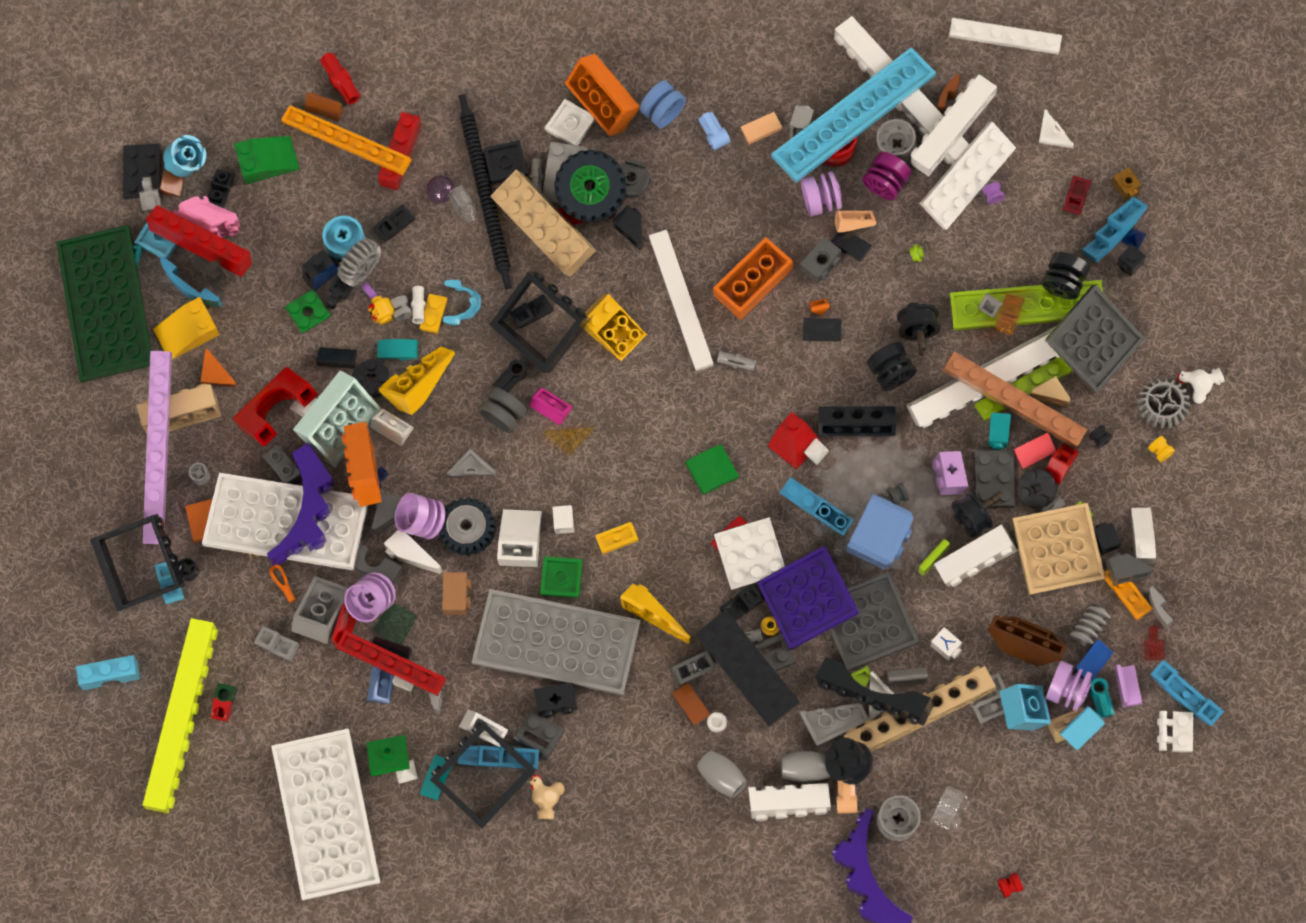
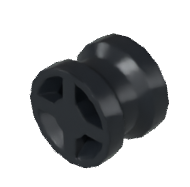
M1104 425L1098 426L1089 435V439L1096 442L1098 449L1102 448L1113 438L1111 433L1106 432Z

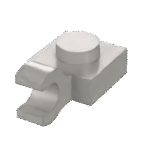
M144 177L142 180L144 190L139 192L142 211L154 209L156 205L161 206L158 188H152L151 177Z

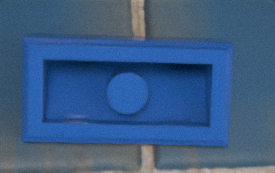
M1097 639L1075 668L1074 673L1077 674L1080 668L1083 669L1081 678L1084 679L1087 672H1091L1092 682L1113 652Z

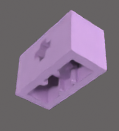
M961 451L939 452L933 459L932 467L936 472V486L939 488L940 495L962 494L968 487Z

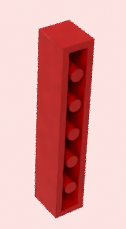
M156 205L146 217L149 231L240 277L252 265L248 250L159 205Z

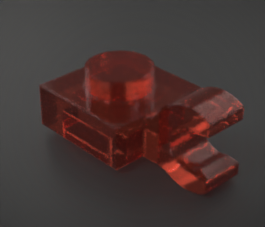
M1149 626V640L1144 641L1145 661L1165 660L1164 640H1158V626Z

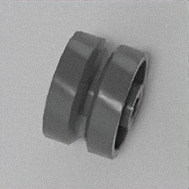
M493 387L487 395L489 401H483L478 408V412L495 427L506 433H512L517 427L516 420H521L526 414L527 409L511 394L500 388Z

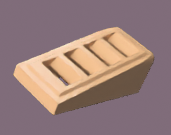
M836 211L834 224L837 233L874 226L876 225L873 211Z

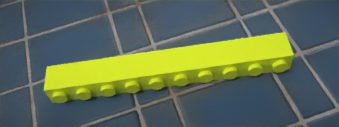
M190 619L143 801L145 809L169 814V810L174 807L175 797H173V794L180 784L178 775L179 771H182L184 768L185 760L183 755L189 749L188 736L194 729L193 716L197 715L199 710V703L197 701L198 697L203 694V677H207L209 669L207 662L213 655L212 642L213 640L216 641L218 629H216L213 622Z

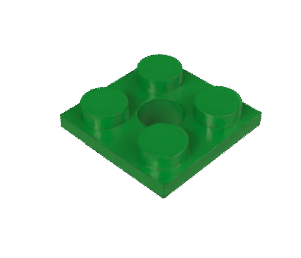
M314 289L284 306L302 334L331 317ZM308 308L313 310L310 316L303 315L304 310Z

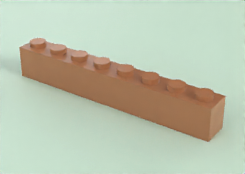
M955 351L950 354L941 370L1073 448L1079 445L1087 431L1086 428Z

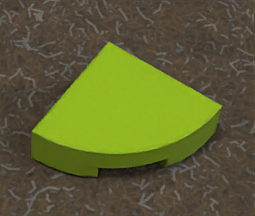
M868 666L850 674L859 684L867 687L870 680Z

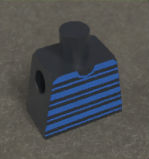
M322 250L302 265V278L315 291L337 275L339 266L331 256Z

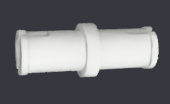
M414 286L412 289L413 301L411 302V308L413 309L412 322L422 324L426 307L424 288L422 286Z

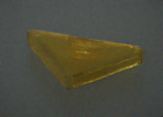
M594 428L545 430L544 434L571 456L594 431Z

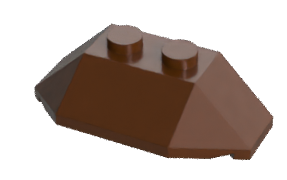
M994 615L988 631L1002 652L1035 666L1060 661L1067 649V645L1052 631L1018 617Z

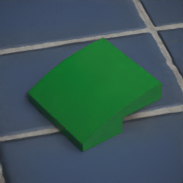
M722 445L708 449L685 462L702 495L718 490L722 485L739 478Z

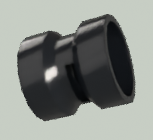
M183 558L178 562V568L184 574L186 581H192L198 577L199 569L193 559Z

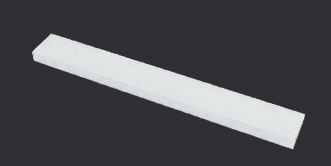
M664 230L651 234L649 239L695 371L714 366L668 232Z

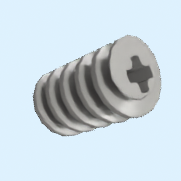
M1091 603L1092 606L1087 608V612L1083 614V619H1080L1078 622L1079 625L1074 627L1075 631L1070 633L1073 640L1087 647V643L1093 645L1094 642L1091 637L1098 638L1095 631L1102 632V628L1099 625L1106 626L1107 623L1103 619H1111V616L1105 609L1094 603Z

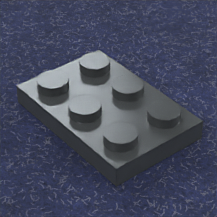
M975 450V496L983 503L1000 491L1003 494L999 497L1000 501L990 508H1014V450Z

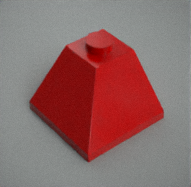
M791 412L778 427L767 447L797 470L808 458L803 453L815 438L820 442L821 440L806 422Z

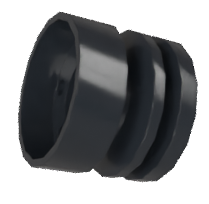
M1055 252L1048 265L1050 270L1045 272L1041 285L1055 296L1069 300L1079 298L1080 290L1083 288L1082 282L1086 280L1090 266L1086 261L1073 254Z
M900 342L884 346L872 354L866 362L872 374L878 375L876 379L878 383H881L880 386L883 391H890L903 385L917 372L915 365H912V360L909 358L905 359L907 352Z

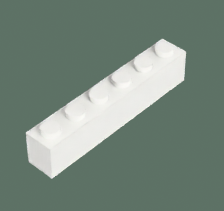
M980 74L975 79L972 78L967 84L966 91L964 93L960 92L957 96L956 103L946 109L943 119L937 120L934 124V130L924 136L921 146L914 148L910 155L911 165L929 177L996 95L997 86Z

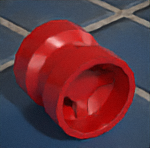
M1016 872L1010 874L1007 878L1002 877L997 880L1004 898L1011 896L1013 892L1019 893L1024 890Z

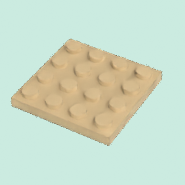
M1088 503L1011 519L1029 595L1105 579Z

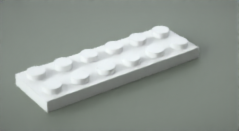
M988 122L919 204L943 229L947 230L1016 147L993 122Z

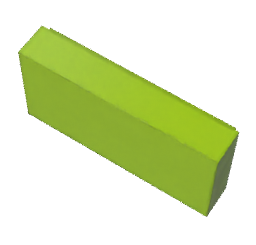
M943 539L920 564V574L925 576L934 564L949 550L950 543L946 539Z

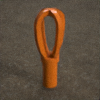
M276 564L270 567L269 572L272 579L280 587L281 591L284 592L289 603L296 601L282 566ZM274 569L280 570L285 585L278 581L273 573Z

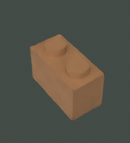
M443 572L442 611L444 615H467V609H471V597H468V590L472 588V581L468 579L467 572Z

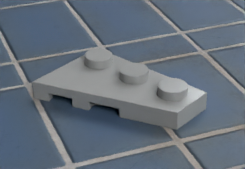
M859 703L837 706V708H822L816 711L799 712L817 748L846 734V731L853 727L859 728L863 726V723L869 720L862 704Z

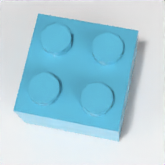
M1016 684L1000 691L1008 729L1033 731L1051 724L1043 686Z

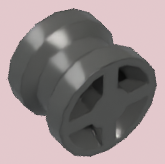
M902 483L897 484V487L887 488L892 503L899 505V502L909 500L908 493Z

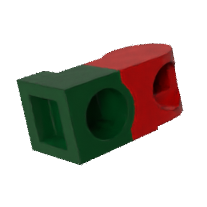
M217 683L211 719L228 722L238 688Z

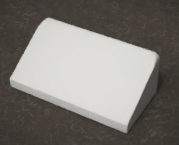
M383 408L372 418L370 428L400 446L414 429V427Z

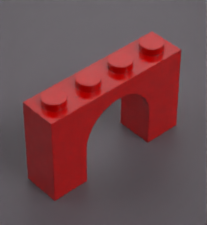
M286 366L232 420L244 433L265 447L277 435L275 430L265 420L269 410L278 402L286 399H293L303 407H306L318 393L308 381Z

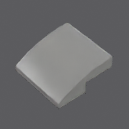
M999 673L991 676L996 686V691L970 703L980 724L1004 714L1000 691L1006 689ZM974 683L967 687L969 689H975L977 687V684Z

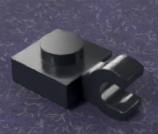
M338 275L329 287V292L332 294L327 300V306L333 310L338 304L339 299L346 300L353 289L352 285L349 286L341 281L342 279Z

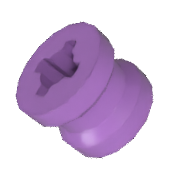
M999 182L988 184L982 189L983 194L987 196L986 201L988 204L1000 202L1005 198L1004 193L1000 190L1001 185Z

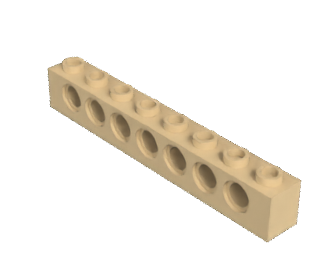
M980 666L971 669L969 674L965 676H956L947 685L944 683L934 688L935 691L929 694L927 692L922 693L931 697L932 700L940 699L942 701L939 707H933L924 726L995 692L996 686L986 667L980 668ZM973 681L977 684V687L969 689L966 686L967 683ZM956 690L960 695L957 698H952L949 696V692ZM884 712L881 714L882 717L876 720L874 718L869 719L863 723L864 726L858 729L857 727L846 731L844 738L861 742L873 752L924 726L919 724L913 725L908 721L904 724H898L896 722L897 718L891 716L889 712ZM881 725H887L889 730L886 733H881L878 728ZM863 734H870L872 737L870 741L864 742L861 740Z

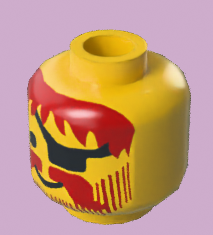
M380 295L371 299L372 303L368 306V311L375 323L383 325L394 319L395 310L389 298H382Z

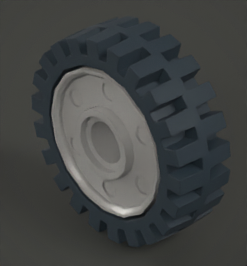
M471 497L466 499L459 498V501L453 500L452 504H447L445 506V520L439 532L443 544L451 552L462 556L463 554H466V556L479 554V551H484L485 547L491 544L496 530L495 520L488 506L483 502H479L478 499L474 498L472 500ZM469 523L472 525L468 530L462 529L464 524Z

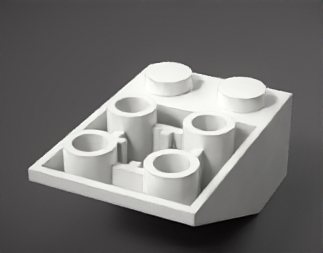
M503 509L497 554L499 566L538 567L542 511Z

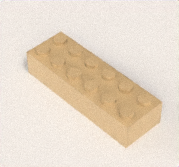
M515 170L490 196L565 275L571 277L596 251L522 172Z

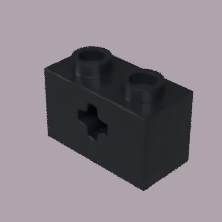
M573 682L534 689L537 712L543 718L553 717L554 713L560 712L564 715L571 714L573 710H577ZM554 698L559 700L556 705H554Z

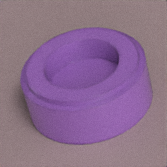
M367 281L361 285L370 299L378 296Z

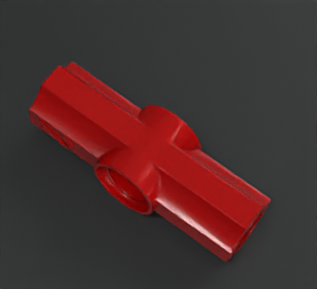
M333 52L326 53L319 61L328 74L331 84L334 85L335 90L339 91L347 105L356 103L361 98V95L352 83L348 71L345 67L341 66Z

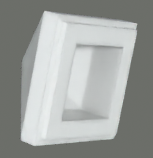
M815 438L803 453L818 465L829 450Z
M413 760L409 761L410 769L396 772L399 784L418 779Z

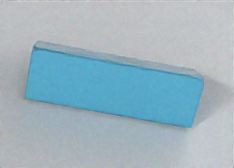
M1087 706L1060 734L1076 750H1079L1105 722L1099 714Z

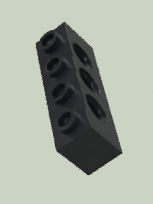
M819 406V436H896L895 406Z

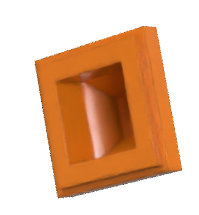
M826 298L808 303L811 311L819 316H822L830 308Z

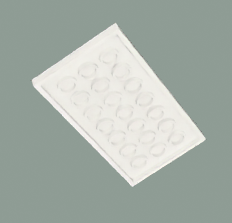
M219 473L202 545L267 556V553L279 545L295 524L302 505L303 486ZM330 490L325 494H320L329 506L330 514L325 520L316 522L324 533L326 542L321 548L314 549L311 552L305 546L300 553L292 554L287 557V560L354 570L368 505L359 507L358 501L353 499L352 494Z
M349 729L273 745L272 751L302 900L380 884Z

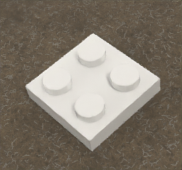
M564 99L545 126V131L569 145L578 146L596 120L589 112Z

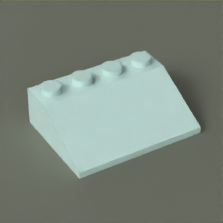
M339 371L293 430L330 465L336 467L345 456L344 448L347 447V445H343L342 434H345L344 426L365 421L368 426L381 408L354 377Z

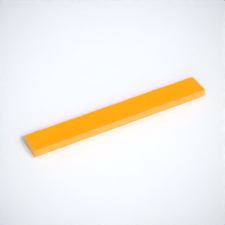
M289 105L281 119L282 123L402 176L412 161L410 157L291 105Z

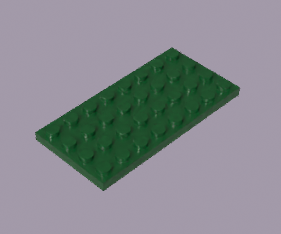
M124 225L57 241L62 280L81 383L150 367V351H152L130 226Z

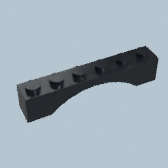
M825 657L815 676L819 687L823 690L835 691L841 697L853 698L859 704L871 705L877 711L889 712L891 716L904 718L913 725L919 724L924 726L934 707L931 697L916 691L886 694L870 690L854 680L847 672L843 663Z

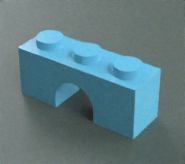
M134 655L76 666L78 685L82 690L102 687V683L107 681H120L123 683L140 679L138 661Z

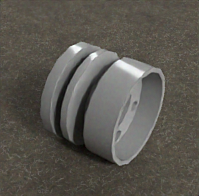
M901 119L888 120L877 131L879 152L891 153L908 165L911 163L910 155L914 148L917 147L914 128L910 123Z
M896 795L888 798L882 804L877 814L876 824L879 832L885 838L901 842L914 834L920 823L921 813L918 805L912 799ZM896 816H900V820H902L903 822L895 824V820L893 818H896Z

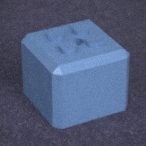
M873 494L847 546L846 552L883 570L890 568L894 559L898 560L904 549L901 546L902 542L907 543L911 535L912 529H910V526L914 519L912 513Z

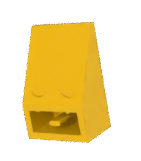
M602 294L585 312L590 321L584 329L620 361L647 335L609 294Z

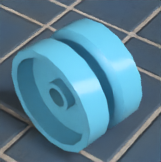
M338 216L327 222L323 229L322 238L327 253L332 259L341 262L356 242L365 239L362 226L356 219L350 216Z

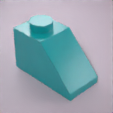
M991 413L988 446L995 450H1002L1008 447L1011 414Z

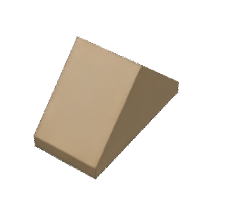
M1056 376L1032 390L1031 397L1038 401L1069 407L1070 397Z

